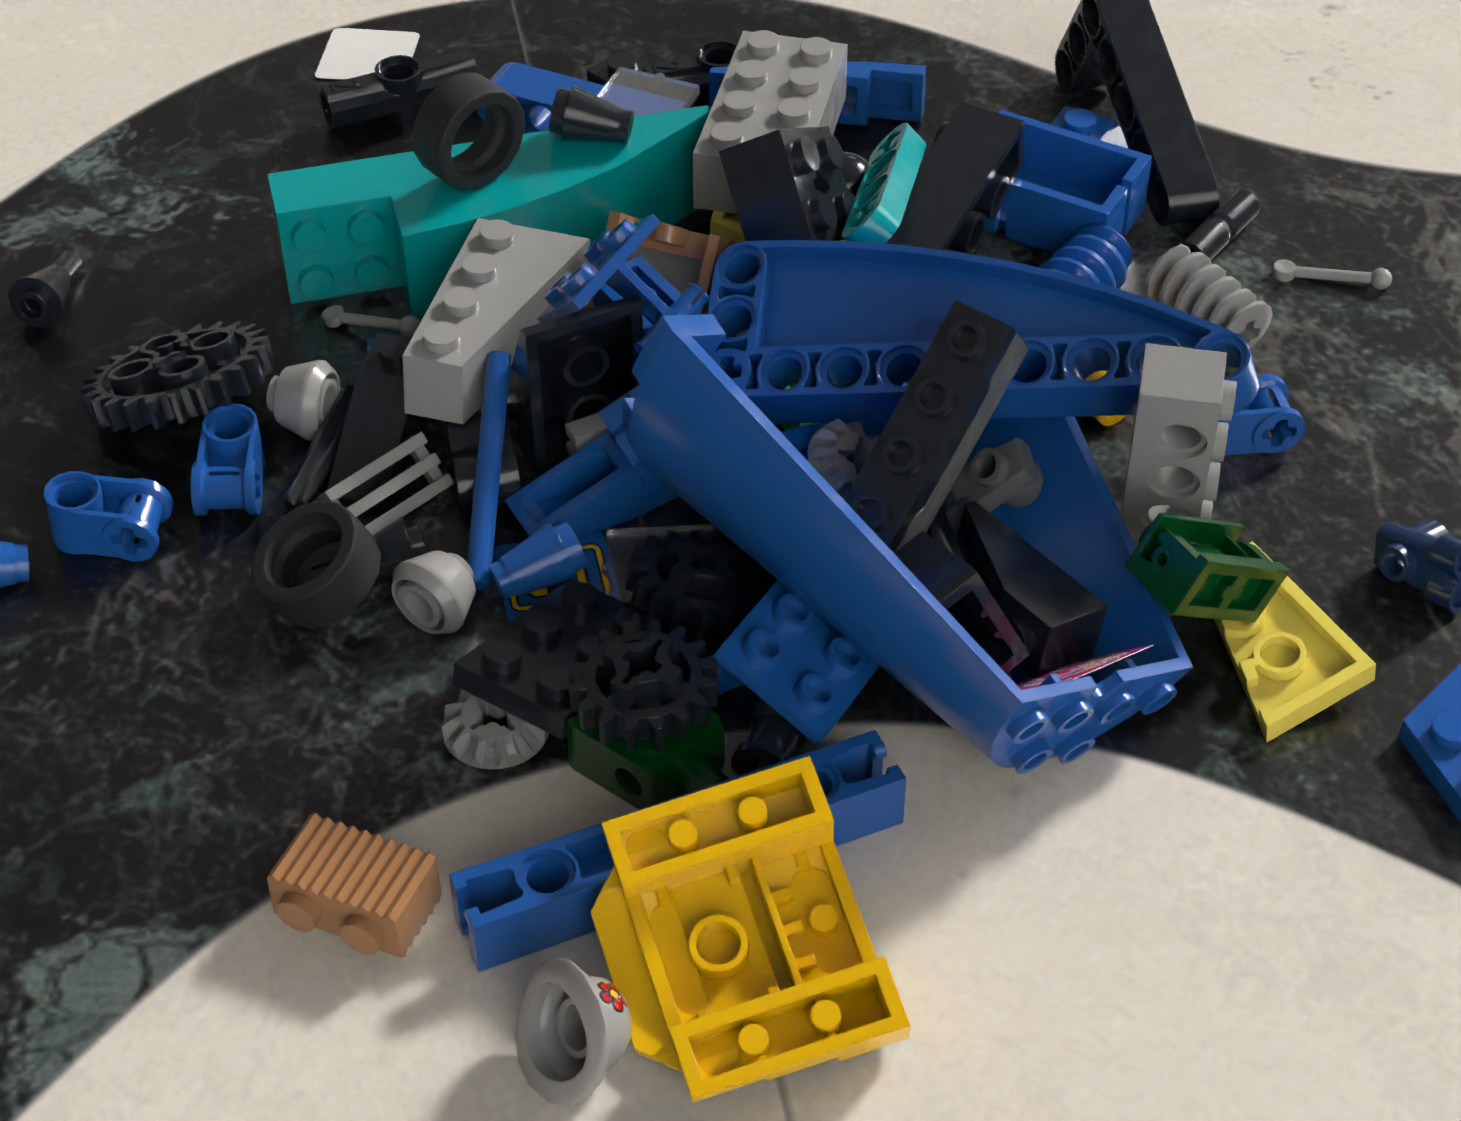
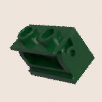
M1158 513L1154 521L1143 530L1138 546L1125 564V567L1172 615L1254 623L1290 572L1283 563L1272 562L1255 545L1236 542L1245 528L1241 523Z

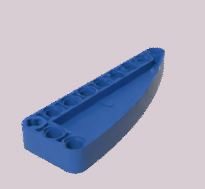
M761 240L732 244L719 255L714 268L708 314L714 315L726 336L712 357L773 424L830 423L838 418L842 422L888 421L907 386L902 385L915 374L955 300L1012 326L1029 348L990 419L1135 415L1146 343L1227 352L1226 367L1237 368L1235 372L1224 377V380L1237 381L1233 412L1250 405L1256 397L1259 388L1258 376L1250 347L1245 339L1235 332L1163 303L1112 286L1008 260L896 244L853 241ZM746 330L743 334L737 336L740 332ZM1107 371L1104 376L1097 380H1086L1094 372ZM1043 373L1040 378L1033 382H1023L1032 374ZM859 378L853 385L843 388L847 382ZM798 381L793 387L785 389L792 382Z

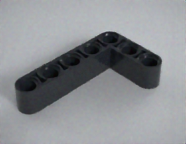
M1080 0L1055 55V71L1061 89L1066 93L1106 86L1128 149L1152 156L1146 198L1151 212L1159 225L1165 226L1209 217L1219 207L1218 184L1150 1Z

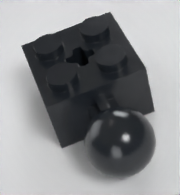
M829 126L778 129L718 151L745 241H845L842 238V232L868 161L858 154L843 152L838 140L831 135Z

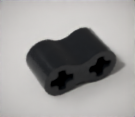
M482 410L476 411L463 425L445 421L450 461L460 510L472 509ZM507 413L498 505L506 504L504 500L521 489Z

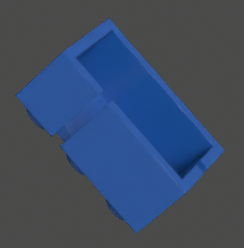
M1002 109L998 112L1024 120V163L995 220L986 219V232L995 234L1001 228L1005 230L1006 238L1021 242L1028 247L1039 248L1051 253L1061 249L1067 240L1071 239L1080 228L1088 224H1103L1114 229L1121 236H1126L1145 210L1152 156Z

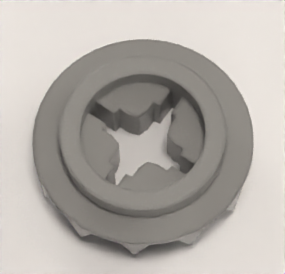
M838 418L814 433L808 446V462L845 499L858 476L855 466L859 469L863 467L878 440V435L865 436L859 421L845 424ZM850 454L854 457V464L846 459Z
M462 689L457 703L445 705L444 722L441 726L443 740L449 752L461 762L481 769H504L521 764L533 757L544 746L549 735L548 732ZM491 715L498 720L507 715L508 728L500 726L495 722L484 726L483 716Z

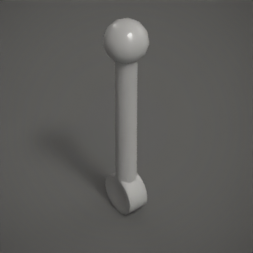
M1286 259L1276 261L1272 272L1273 277L1281 282H1288L1293 280L1294 277L1370 283L1378 290L1386 289L1392 282V275L1385 268H1377L1372 272L1301 267Z
M340 305L330 306L322 312L324 323L329 328H335L344 323L400 331L402 335L412 338L420 324V320L413 315L405 316L402 319L355 314L344 312L343 307Z

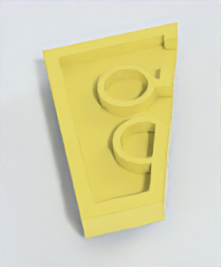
M1253 541L1250 542V544H1253L1258 549H1260ZM1288 576L1255 623L1214 619L1266 743L1375 680L1376 663Z

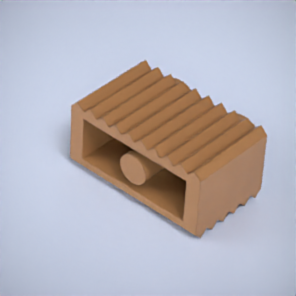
M316 813L311 814L267 876L274 913L285 924L301 932H310L315 927L341 936L349 947L367 955L376 954L380 950L400 958L405 957L408 947L413 944L414 937L419 935L421 925L426 924L428 915L433 913L434 905L439 903L441 897L437 858L430 851L423 853L417 847L410 849L405 843L398 845L391 838L385 841L379 834L372 836L367 830L360 832L353 825L347 828L341 821L334 823L329 817L322 819Z

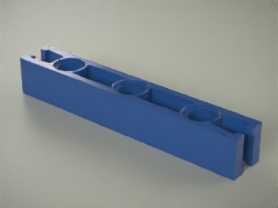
M872 730L652 806L810 756L834 819V843L836 846L903 823L906 777L898 764L886 768V774L882 775L883 758L887 757V750L877 731ZM601 823L449 874L454 918L462 936L469 934L472 959L478 972L596 931L591 910L614 867Z

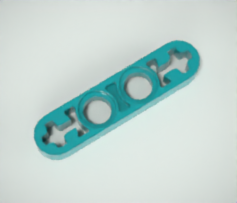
M903 123L892 130L878 144L870 156L842 232V238L845 241L885 244L898 229L926 149V142L908 123Z

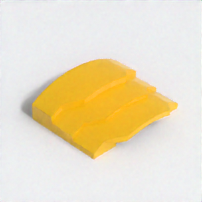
M810 756L601 823L614 867L592 907L591 916L613 985L623 994L629 1006L632 1019L631 1041L636 1054L682 1072L693 1103L763 1079L769 1081L834 1058L840 1062L909 1038L911 1028L909 1019L885 956L879 958L876 956L834 843V819Z

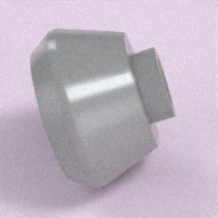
M324 360L287 366L283 369L280 376H274L269 383L267 407L270 411H274L277 423L303 439L313 441L340 391L339 376L329 363Z
M438 550L431 551L402 561L393 571L391 589L396 605L411 623L428 633L449 634L456 632L463 625L476 592L473 581L474 574L471 567L462 557L455 553H446Z

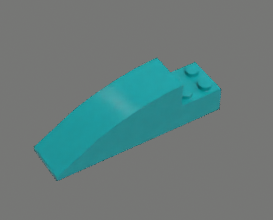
M708 105L635 116L627 145L618 142L561 141L560 134L551 133L549 130L523 134L520 149L510 166L495 181L475 190L461 191L447 184L424 168L414 151L267 174L281 262L290 303L292 305L402 286L410 315L417 317L421 322L478 218L505 220L513 225L589 238L590 245L606 231L610 210L638 219H643L653 213L661 223L673 225L698 209L693 206V151L710 109ZM473 142L452 145L451 156L454 157L464 152Z

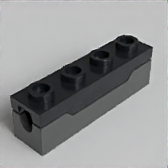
M955 300L844 499L893 553L921 531L927 533L1029 349L1012 326L958 300Z

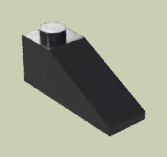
M384 333L377 334L358 371L326 491L421 431L422 433L424 432L430 418L405 413L402 355L412 339L411 337ZM411 454L403 457L338 498L341 505L349 507L403 473L412 457ZM393 494L369 508L368 511L385 513Z
M977 502L966 503L956 540L965 562L971 565L979 574L1030 653L1017 666L1030 677L1037 678L1080 659L1093 657L1108 605Z

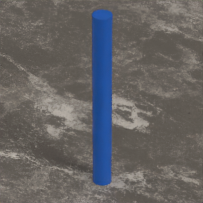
M503 351L489 352L486 360L467 563L473 571V581L476 590L489 589L491 581L488 565H491L493 560L512 358L509 353Z

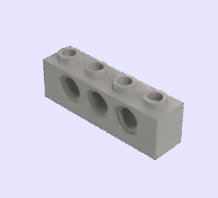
M1146 343L1121 516L1136 547L1139 544L1141 533L1154 521L1158 513L1205 519L1212 518L1213 501H1216L1221 467L1219 462L1224 461L1229 423L1218 421L1232 420L1237 381L1224 380L1227 352Z

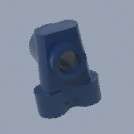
M1428 518L1421 519L1408 527L1394 522L1384 524L1376 534L1374 564L1379 567L1382 574L1390 581H1406L1426 593V599L1437 606L1453 613L1461 611V539L1450 535L1448 530L1438 521Z

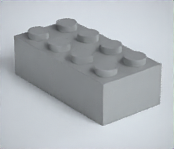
M767 30L742 32L693 151L694 208L737 214L718 151L778 129L829 126L831 135H833L846 99L848 44L830 42L821 37L805 39L782 36Z

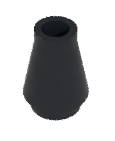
M573 85L571 90L558 88L551 110L549 132L560 134L561 141L618 142L627 145L632 132L635 111L623 109Z

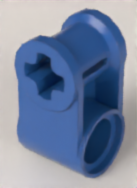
M1274 374L1258 375V392L1250 405L1239 411H1234L1231 421H1218L1229 423L1225 456L1253 453L1275 454L1292 448L1302 439L1305 433V422L1299 411L1290 408L1287 402L1289 390L1282 378ZM1268 390L1271 392L1273 398H1270L1267 392ZM1266 430L1270 431L1272 437H1269Z
M232 403L230 406H218L212 409L209 415L204 417L197 459L194 461L191 471V501L196 516H206L209 510L246 509L249 515H259L261 512L263 475L266 466L257 416L251 408L243 404Z
M69 471L57 475L47 483L43 494L52 539L58 549L69 554L117 557L132 562L145 561L156 553L159 546L157 531L160 524L170 517L174 505L170 492L155 481L144 478L126 479L92 475L82 471ZM137 496H141L139 503L135 502ZM136 537L141 538L138 544L134 543Z

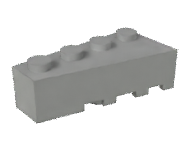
M478 218L402 355L405 413L463 425L482 406L487 354L491 351L507 352L512 357V365L520 329L539 324L540 322L537 318L550 305L543 298L546 292L565 273L569 271L572 274L586 261L589 263L583 256V253L590 246V239L513 225L505 220Z

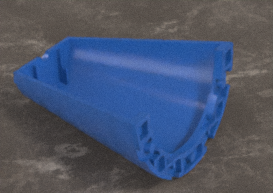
M713 314L661 317L646 340L632 369L633 375L640 384L636 396L624 398L623 426L626 437L642 465L996 765L1015 768L1018 774H1024L1056 756L1062 764L1069 763L1090 750L1095 744L1094 738L1117 726L1140 710L1144 715L1159 710L1176 696L1177 690L1173 685L1191 670L1193 666L1165 607L1125 567V564L1136 549L1135 543L1074 416L989 419L967 461L972 460L984 448H996L1014 438L1022 439L1030 447L1034 462L1041 468L1043 474L1041 491L1037 498L1025 507L1014 508L1003 503L992 511L991 514L1108 605L1093 657L1149 645L1153 646L1079 678L1062 681L1057 673L1050 674L1038 687L1021 690L1016 683L1026 680L1030 676L1020 667L1016 666L1010 671L1012 676L1010 678L808 462V446L812 436L817 430L829 423L803 425L780 432L711 358L726 336V333ZM1043 373L1032 374L1023 382H1033L1040 378ZM888 421L860 422L865 436L878 435L879 438ZM850 454L846 459L854 464V457ZM855 466L856 474L858 475L861 469ZM945 498V500H944V502H943V504H942L945 513H946V507H947V500H946V498ZM952 528L955 538H957L958 533Z

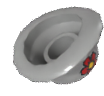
M551 957L539 965L525 988L518 1009L515 1038L518 1062L528 1085L548 1103L570 1106L591 1096L604 1079L606 1071L617 1065L628 1048L632 1031L631 1014L623 994L607 979L587 975L569 959Z

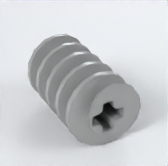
M1183 244L1170 248L1159 257L1145 279L1144 294L1146 298L1233 331L1245 339L1250 349L1263 337L1270 325L1272 309L1264 301H1257L1256 295L1247 288L1242 289L1241 283L1232 276H1226L1225 270L1217 264H1211L1208 256L1202 252L1191 253L1189 247Z

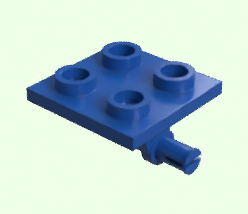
M652 213L634 224L626 218L612 231L609 229L604 231L583 253V256L589 263L586 261L572 274L569 271L565 273L546 292L543 298L550 305L537 320L542 323L581 310L604 284L608 285L623 298L637 294L642 301V313L655 322L639 342H636L634 348L640 354L646 340L662 316L696 315L705 304H708L710 298L706 292L697 295L702 288L697 284L690 283L687 289L669 307L624 263L661 223Z
M779 580L775 582L728 639L722 643L714 655L707 656L709 658H716L718 695H722L730 689L745 684L816 746L826 738L879 667L877 663Z

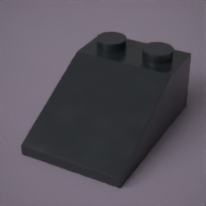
M637 294L520 329L510 369L507 400L509 428L512 437L536 476L546 473L570 457L567 452L566 442L571 440L566 434V423L598 413L640 385L632 373L633 366L639 356L634 345L643 337L642 301Z

